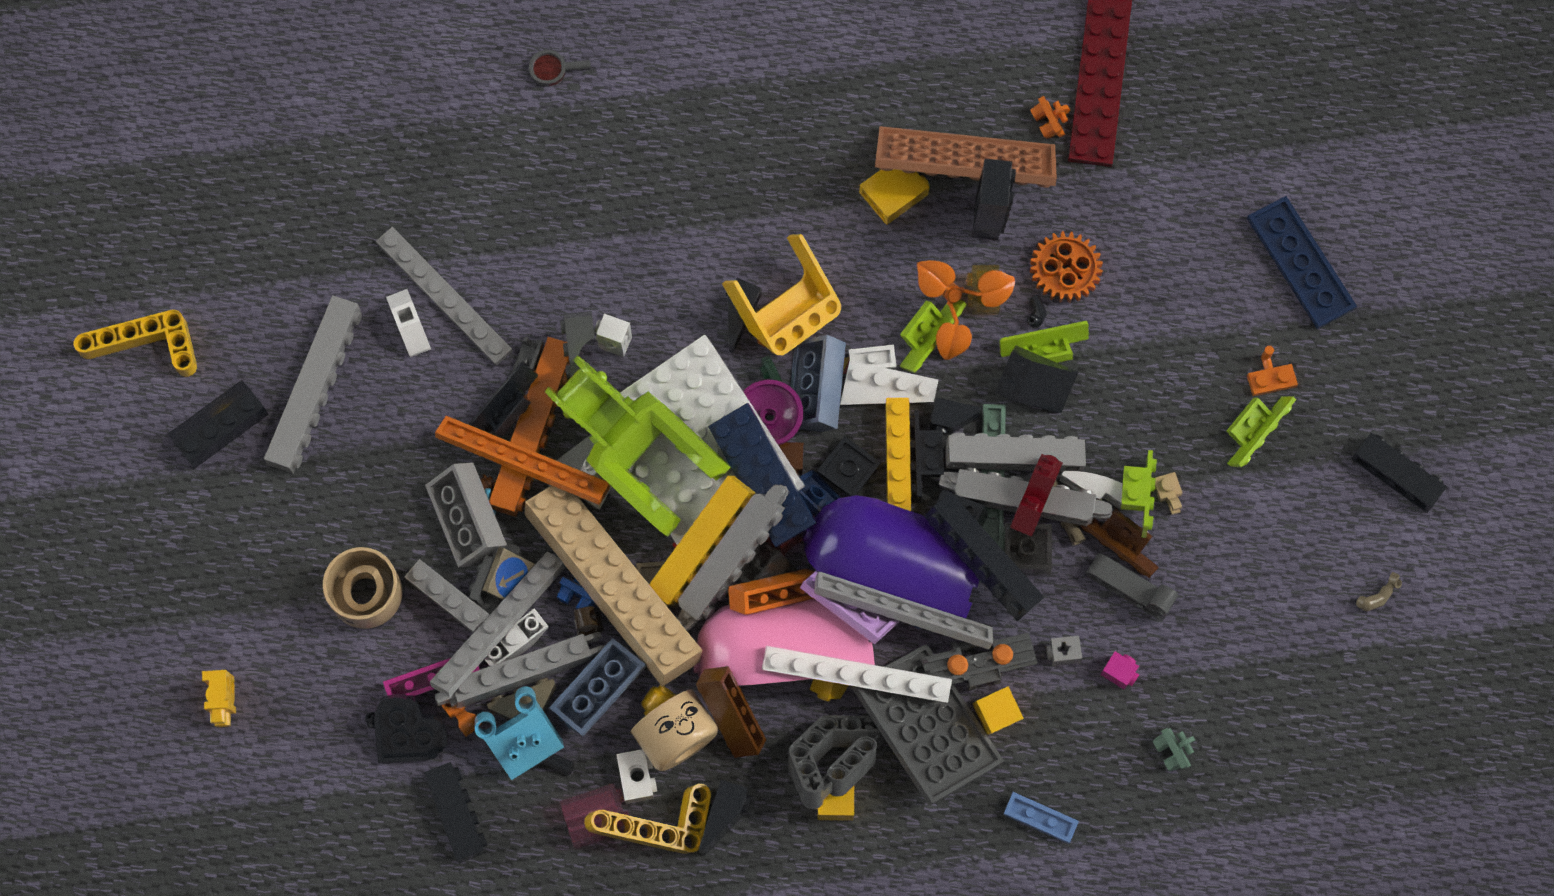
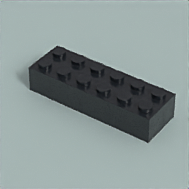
M984 159L975 198L972 237L998 240L1000 233L1004 234L1014 196L1012 189L1015 183L1016 169H1012V161Z

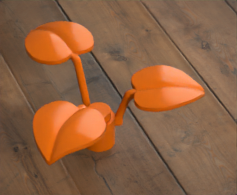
M934 260L917 262L920 290L928 297H939L942 295L947 300V305L954 319V324L949 322L943 323L937 331L936 345L939 354L945 360H950L966 351L971 344L972 334L970 329L965 325H958L959 321L953 307V303L961 299L962 293L981 296L984 306L997 307L1003 304L1012 294L1015 285V278L999 270L985 272L978 281L980 292H975L959 287L954 283L956 276L950 265Z

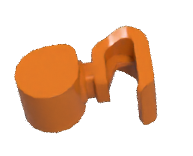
M450 703L441 705L451 719L453 717L458 719L459 728L465 737L475 731L474 720L477 715L467 712L465 707L457 708V706H451Z

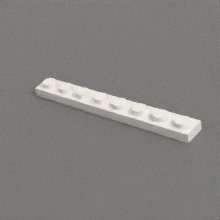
M766 646L762 670L948 703L952 683L950 678Z

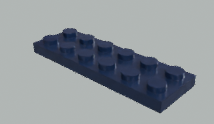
M1287 196L1248 215L1247 220L1317 329L1357 308L1356 303Z
M749 403L744 404L708 426L736 478L752 489L755 494H766L775 484L787 486L789 494L782 503V506L785 508L781 513L783 517L776 526H772L768 531L775 547L784 544L817 524Z

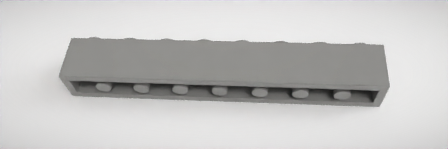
M332 295L264 457L267 465L292 474L295 468L300 467L303 459L302 451L304 447L307 448L311 441V429L317 426L320 419L319 410L321 406L324 407L328 400L327 391L329 386H333L336 381V369L338 365L341 366L344 362L346 345H350L353 340V328L361 321L362 312L357 303Z

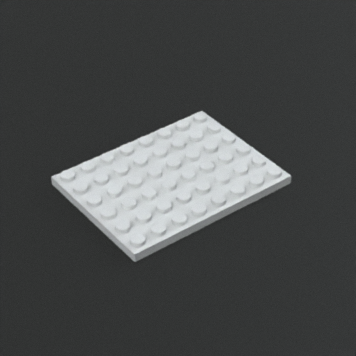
M703 335L620 392L624 398L629 396L632 400H635L649 391L726 462L727 460L708 426L744 404L749 403L798 491L805 487L706 335ZM663 433L629 469L637 479L644 482L650 488V491L681 519L676 529L670 534L677 545L726 477L735 476L730 468L717 481L710 478L686 454L681 453L675 447V444Z

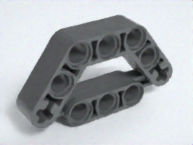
M822 716L789 747L788 769L801 802L806 808L817 809L821 807L823 800L829 794L833 796L845 795L875 765L876 749L883 745L885 738L870 716ZM832 747H849L829 767L827 774L822 778L816 763Z

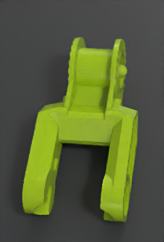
M577 355L573 359L579 367L577 372L558 393L550 387L544 392L563 410L565 418L574 419L576 423L592 435L589 439L594 445L586 459L592 468L664 535L669 536L676 529L681 519L654 495L644 482H641L629 471L632 465L661 433L671 440L675 447L681 453L686 454L705 474L716 481L725 475L731 468L730 465L649 391L635 400H632L629 396L624 398L607 381L605 372H597Z

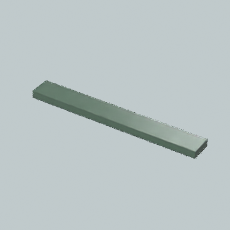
M983 404L982 433L987 434L988 437H997L999 434H1005L1006 405ZM981 469V473L996 472L1001 474V477H1004V470ZM986 507L988 516L983 529L1003 550L1004 510Z

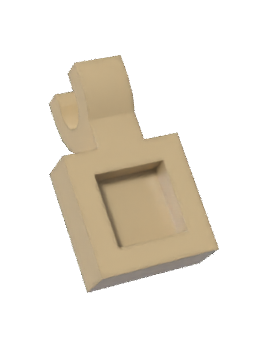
M1175 472L1156 477L1155 490L1159 501H1167L1171 515L1180 513L1182 505L1178 497L1182 495V490Z

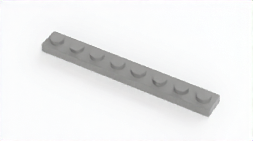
M393 227L376 240L381 249L495 366L513 352L512 348Z
M549 552L544 554L430 681L431 687L451 697L566 568L559 557Z
M818 572L815 577L814 594L975 646L990 649L993 644V627L823 572Z

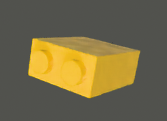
M896 169L892 171L879 170L860 184L859 193L883 222L888 225L928 195L929 182L923 175L920 176L917 172L905 173L902 170Z

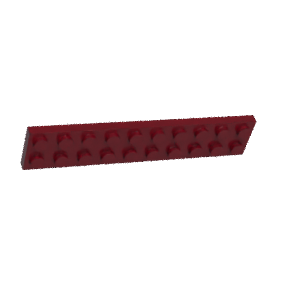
M1088 0L1068 157L1070 162L1112 167L1132 0Z

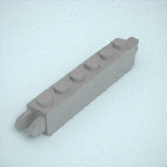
M965 468V470L959 469V473L944 472V475L940 477L939 487L985 505V507L1016 513L1029 482L1017 476L1005 478L996 472L984 474L979 473V470L974 468ZM1056 485V487H1052L1040 517L1088 526L1092 523L1093 518L1101 520L1110 519L1113 509L1110 503L1096 500V495L1090 490L1079 489V491L1070 490L1068 486Z
M775 484L766 494H755L752 496L680 596L678 602L682 610L677 620L685 626L686 631H689L699 620L708 619L714 613L715 604L727 595L729 591L727 588L731 582H735L741 576L742 567L754 558L756 554L754 551L759 544L762 545L767 540L770 528L780 522L783 517L781 513L785 509L782 503L789 494L787 486Z
M600 632L587 636L581 634L473 672L451 697L441 692L435 694L437 705L441 706L450 703L451 706L462 708L586 664L605 647V645H601L589 650L587 644L598 641L602 638Z

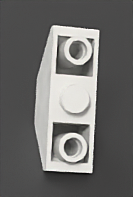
M406 289L386 297L409 356L413 357L431 350L408 290Z
M534 608L518 620L484 660L489 666H493L520 656L536 643L549 626Z

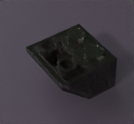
M765 541L762 545L759 544L754 551L756 552L754 558L749 563L744 564L741 569L742 574L735 582L741 584L798 570L780 551Z

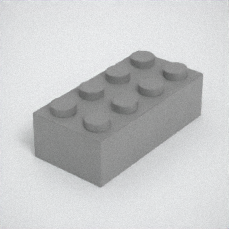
M474 463L453 464L425 485L458 568L477 566L481 561H484L485 555L492 556L498 551L499 547L504 548L507 545Z

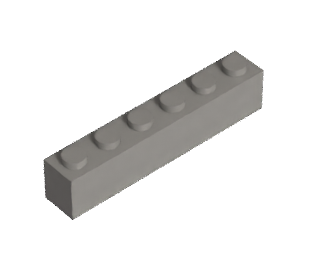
M953 433L945 441L946 468L1034 471L1041 454L1052 455L1063 462L1059 472H1081L1086 466L1085 440L1078 439L1075 436L1055 439V436L1051 435L1033 438L1032 435L1010 437L1008 434H999L997 437H988L985 433H978L974 436H965L964 433Z

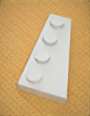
M849 360L840 405L886 403V398H909V403L934 402L938 380Z

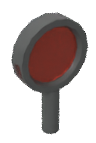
M553 50L539 51L533 55L529 62L531 78L535 83L547 87L561 82L566 75V71L591 69L590 60L565 62L564 58Z

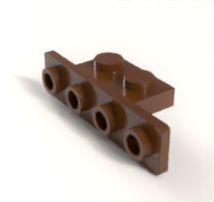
M1115 509L1110 519H1107L1104 524L1093 518L1092 523L1088 526L1080 525L1083 531L1096 537L1103 546L1109 547L1117 553L1121 560L1130 563L1141 575L1150 578L1159 568L1141 553L1153 536L1147 532L1146 538H1142V528L1119 510Z

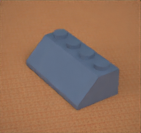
M829 335L806 339L794 348L790 387L798 394L803 406V420L799 430L824 432L838 429L846 343Z
M612 638L549 708L573 732L584 736L647 666Z

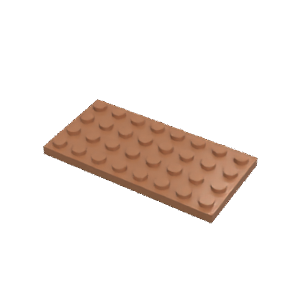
M879 127L875 167L883 171L896 169L902 170L905 173L924 172L930 176L944 174L951 178L963 176L969 177L972 180H979L984 159L1012 161V169H1016L1015 183L1018 185L1030 183L1044 188L1056 186L1055 144Z

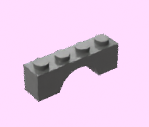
M592 311L564 314V321H560L562 335L566 334L567 343H563L564 357L569 356L570 365H566L567 379H570L579 369L573 359L577 355L579 356L582 347L594 338Z

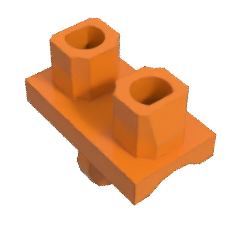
M1044 96L1039 98L1040 103L1030 111L1037 122L1047 116L1049 122L1039 127L1043 136L1048 139L1055 135H1058L1059 138L1066 135L1058 118L1061 119L1062 123L1068 121L1066 114L1070 111L1069 106H1061L1059 101L1053 103L1055 108L1053 111Z

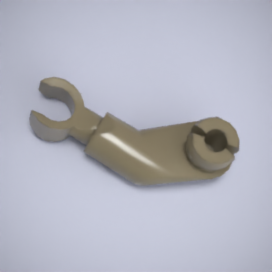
M1392 572L1386 586H1383L1378 594L1369 597L1360 596L1356 601L1357 607L1367 612L1384 606L1392 595L1394 587L1398 589L1402 586V581L1399 579L1400 575Z

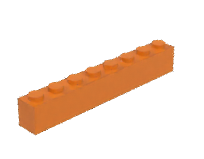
M548 337L535 371L538 377L530 385L527 393L531 403L526 412L519 416L510 441L536 453H539L541 448L544 449L547 444L548 435H546L548 427L552 428L555 415L553 412L557 406L544 391L550 387L558 393L569 380L566 375V365H570L569 356L564 357L563 343L567 342ZM502 465L489 500L492 509L517 517L518 511L522 512L526 499L523 497L525 491L531 489L533 478Z

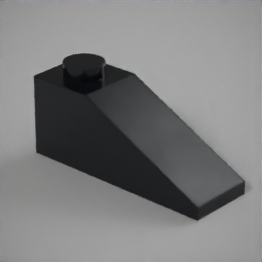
M737 278L736 281H738L755 310L762 296V288ZM726 292V296H728L729 352L734 353L746 325Z

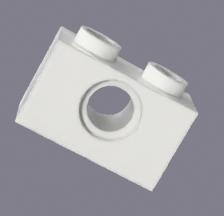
M604 314L602 320L597 321L594 329L598 347L624 357L632 339L630 323Z
M641 749L617 754L625 803L629 804L654 799L653 792H657L655 778H650L649 769H653V764L644 751ZM635 771H642L644 773V778L639 782L631 779V775Z

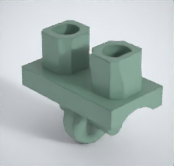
M1171 728L1162 730V734L1154 739L1153 743L1158 752L1169 747L1174 755L1163 760L1168 771L1190 767L1191 764L1182 748L1185 749L1188 755L1194 753L1190 744L1196 741L1195 738L1192 736L1187 739L1182 731L1177 734L1180 740L1179 743Z

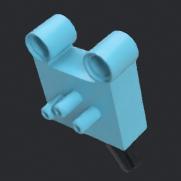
M523 686L516 691L515 706L521 713L496 728L495 717L489 712H481L476 716L474 720L476 735L485 740L511 780L540 762L566 775L572 773L575 764L555 754L564 748L563 739L536 701V694L532 688ZM523 696H529L532 699L528 704H523L519 700ZM487 721L491 723V727L482 729L479 727V724Z

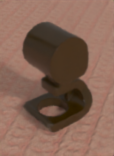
M583 607L574 611L577 635L584 634V636L596 632H603L600 612H595L594 607Z

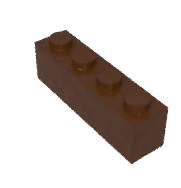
M729 666L704 669L696 683L697 689L701 693L734 758L759 755L767 739Z

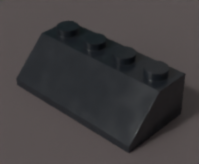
M241 380L169 432L168 435L195 469L269 414L251 389Z

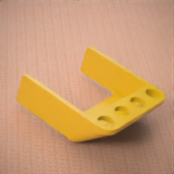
M793 234L787 237L803 266L804 275L802 279L756 313L738 281L731 280L722 283L749 332L775 355L788 353L836 318L841 311V303L802 234Z

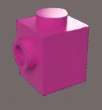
M1115 651L1102 671L1101 676L1125 690L1128 684L1133 686L1139 674L1136 673V670L1139 666L1135 664L1136 661L1126 654L1122 656Z

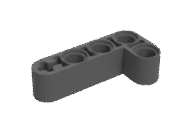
M1100 553L1095 556L1085 572L1090 579L1161 621L1165 619L1179 596L1172 588L1163 584L1158 588Z

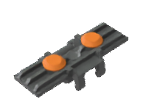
M1029 632L994 640L993 637L990 651L964 657L961 651L980 646L964 641L959 643L953 641L950 643L952 651L921 658L925 674L952 679L951 685L967 681L968 691L976 690L977 685L992 682V685L1000 684L1001 673L1038 664Z

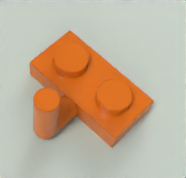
M1267 346L1261 355L1264 370L1247 374L1253 396L1298 386L1292 364L1273 368L1271 356L1274 348L1272 346Z

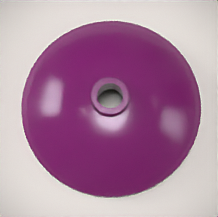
M762 380L748 386L743 392L777 444H784L794 437L803 420V406L798 394L789 385L777 380ZM767 415L774 417L771 421H767L765 418Z

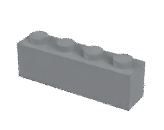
M420 559L405 575V578L411 585L470 632L474 633L488 618L489 614Z

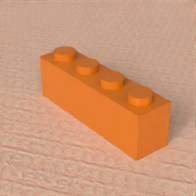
M802 569L728 586L730 609L747 615L814 599L800 587L803 581L815 571Z

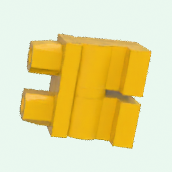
M227 670L202 671V681L209 686L205 694L208 702H204V709L210 713V723L215 724L216 727L231 726V714H236V706L233 705L235 700L234 676Z

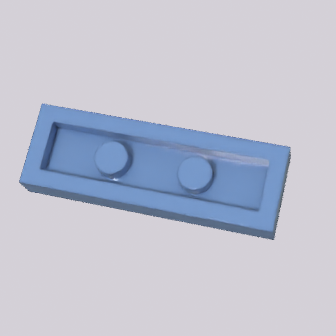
M1015 792L1012 793L1003 814L1067 844L1070 843L1079 822Z

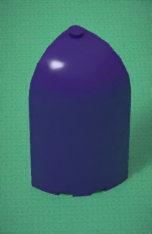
M855 495L838 498L823 507L814 518L817 524L803 532L802 541H804V550L808 562L817 572H823L962 618L967 617L972 602L969 601L972 589L978 588L980 580L923 515L875 498Z

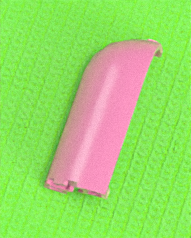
M810 599L747 615L731 610L730 605L721 607L705 621L698 634L697 644L702 649L700 662L693 666V671L698 673L700 678L704 669L729 666L738 685L812 679L762 670L766 646L875 665L872 642H869L866 637L817 600Z

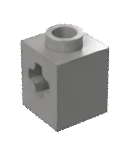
M1079 636L1051 638L1049 646H1046L1047 660L1052 661V666L1081 662L1082 652ZM1060 647H1064L1066 651L1068 650L1066 656L1062 652H1058Z

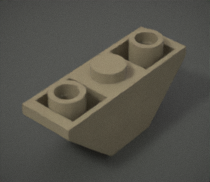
M544 678L535 682V686L530 687L534 690L536 701L544 713L556 690L554 679ZM519 688L515 689L513 694L507 697L500 695L491 699V703L487 704L490 713L506 720H510L521 712L515 706V693ZM523 696L519 701L523 704H528L532 699L529 696Z

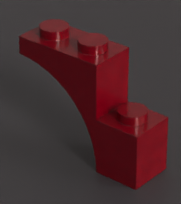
M1041 454L1010 528L1029 536L1033 535L1063 462L1052 455Z

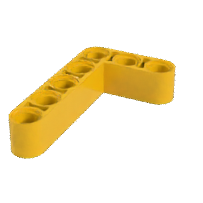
M168 310L79 334L74 340V347L80 356L85 359H93L167 339L172 364L181 376L189 377L197 369L187 322L177 310ZM180 320L176 326H170L172 321ZM151 326H158L155 331L148 332ZM135 331V335L133 337L126 338L129 332ZM113 337L111 343L104 344L107 338ZM185 340L182 346L175 347L178 341ZM91 343L88 349L82 350L85 344ZM190 361L188 366L180 367L182 362Z
M696 784L685 790L677 827L606 810H597L589 813L585 818V827L594 834L682 854L692 853L699 850L704 834L711 792L704 784ZM695 789L701 794L700 801L695 800L693 796ZM690 813L696 816L695 825L689 821ZM596 815L602 819V826L600 828L594 824ZM619 820L625 825L623 833L617 829V822ZM641 826L647 829L646 838H643L639 833ZM664 831L668 832L670 836L668 843H665L662 839ZM686 836L692 840L691 848H688L684 843Z

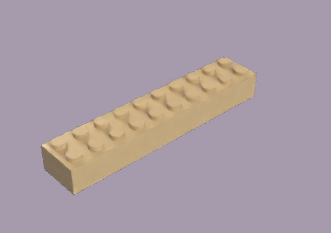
M550 486L525 502V516L640 660L646 664L648 670L662 687L700 662L702 649L578 496Z

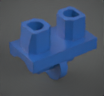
M564 577L559 582L561 588L557 595L559 601L568 605L575 595L580 598L579 603L575 607L576 610L590 606L598 607L581 585L578 586Z

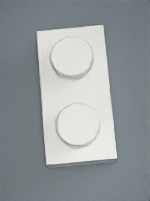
M894 345L850 349L848 351L849 360L887 369H896Z

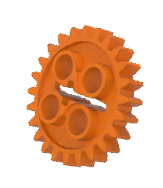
M1062 231L1059 238L1053 233L1051 240L1047 237L1044 238V245L1038 243V250H1033L1032 256L1034 258L1030 260V264L1033 265L1030 267V273L1034 274L1032 281H1039L1036 289L1044 288L1042 295H1046L1049 292L1051 293L1050 300H1053L1055 296H1059V302L1061 303L1063 298L1067 297V301L1071 303L1072 297L1080 301L1081 294L1088 297V290L1094 292L1096 288L1094 284H1099L1100 278L1097 276L1102 275L1103 270L1099 268L1102 267L1103 262L1096 261L1100 258L1101 254L1094 253L1096 245L1088 246L1090 239L1082 242L1081 234L1074 238L1073 232H1071L1069 237H1066L1064 231ZM1065 249L1070 254L1062 255L1059 250ZM1077 263H1084L1087 268L1080 269ZM1052 265L1056 270L1050 272L1046 270L1045 266ZM1066 265H1069L1070 268L1067 267L1066 269L1062 268V266L1065 267ZM1070 279L1073 284L1066 285L1063 280Z

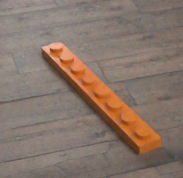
M445 416L435 431V438L598 505L601 504L610 489V484L605 480L448 416Z

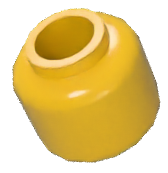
M665 686L651 687L641 702L642 707L645 709L644 715H647L659 705L674 697L675 694Z

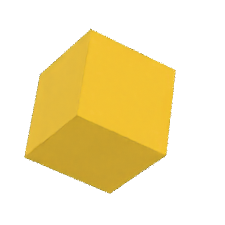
M1009 686L972 703L987 735L1024 719Z
M854 786L843 796L829 794L823 800L822 806L817 808L818 820L853 821Z

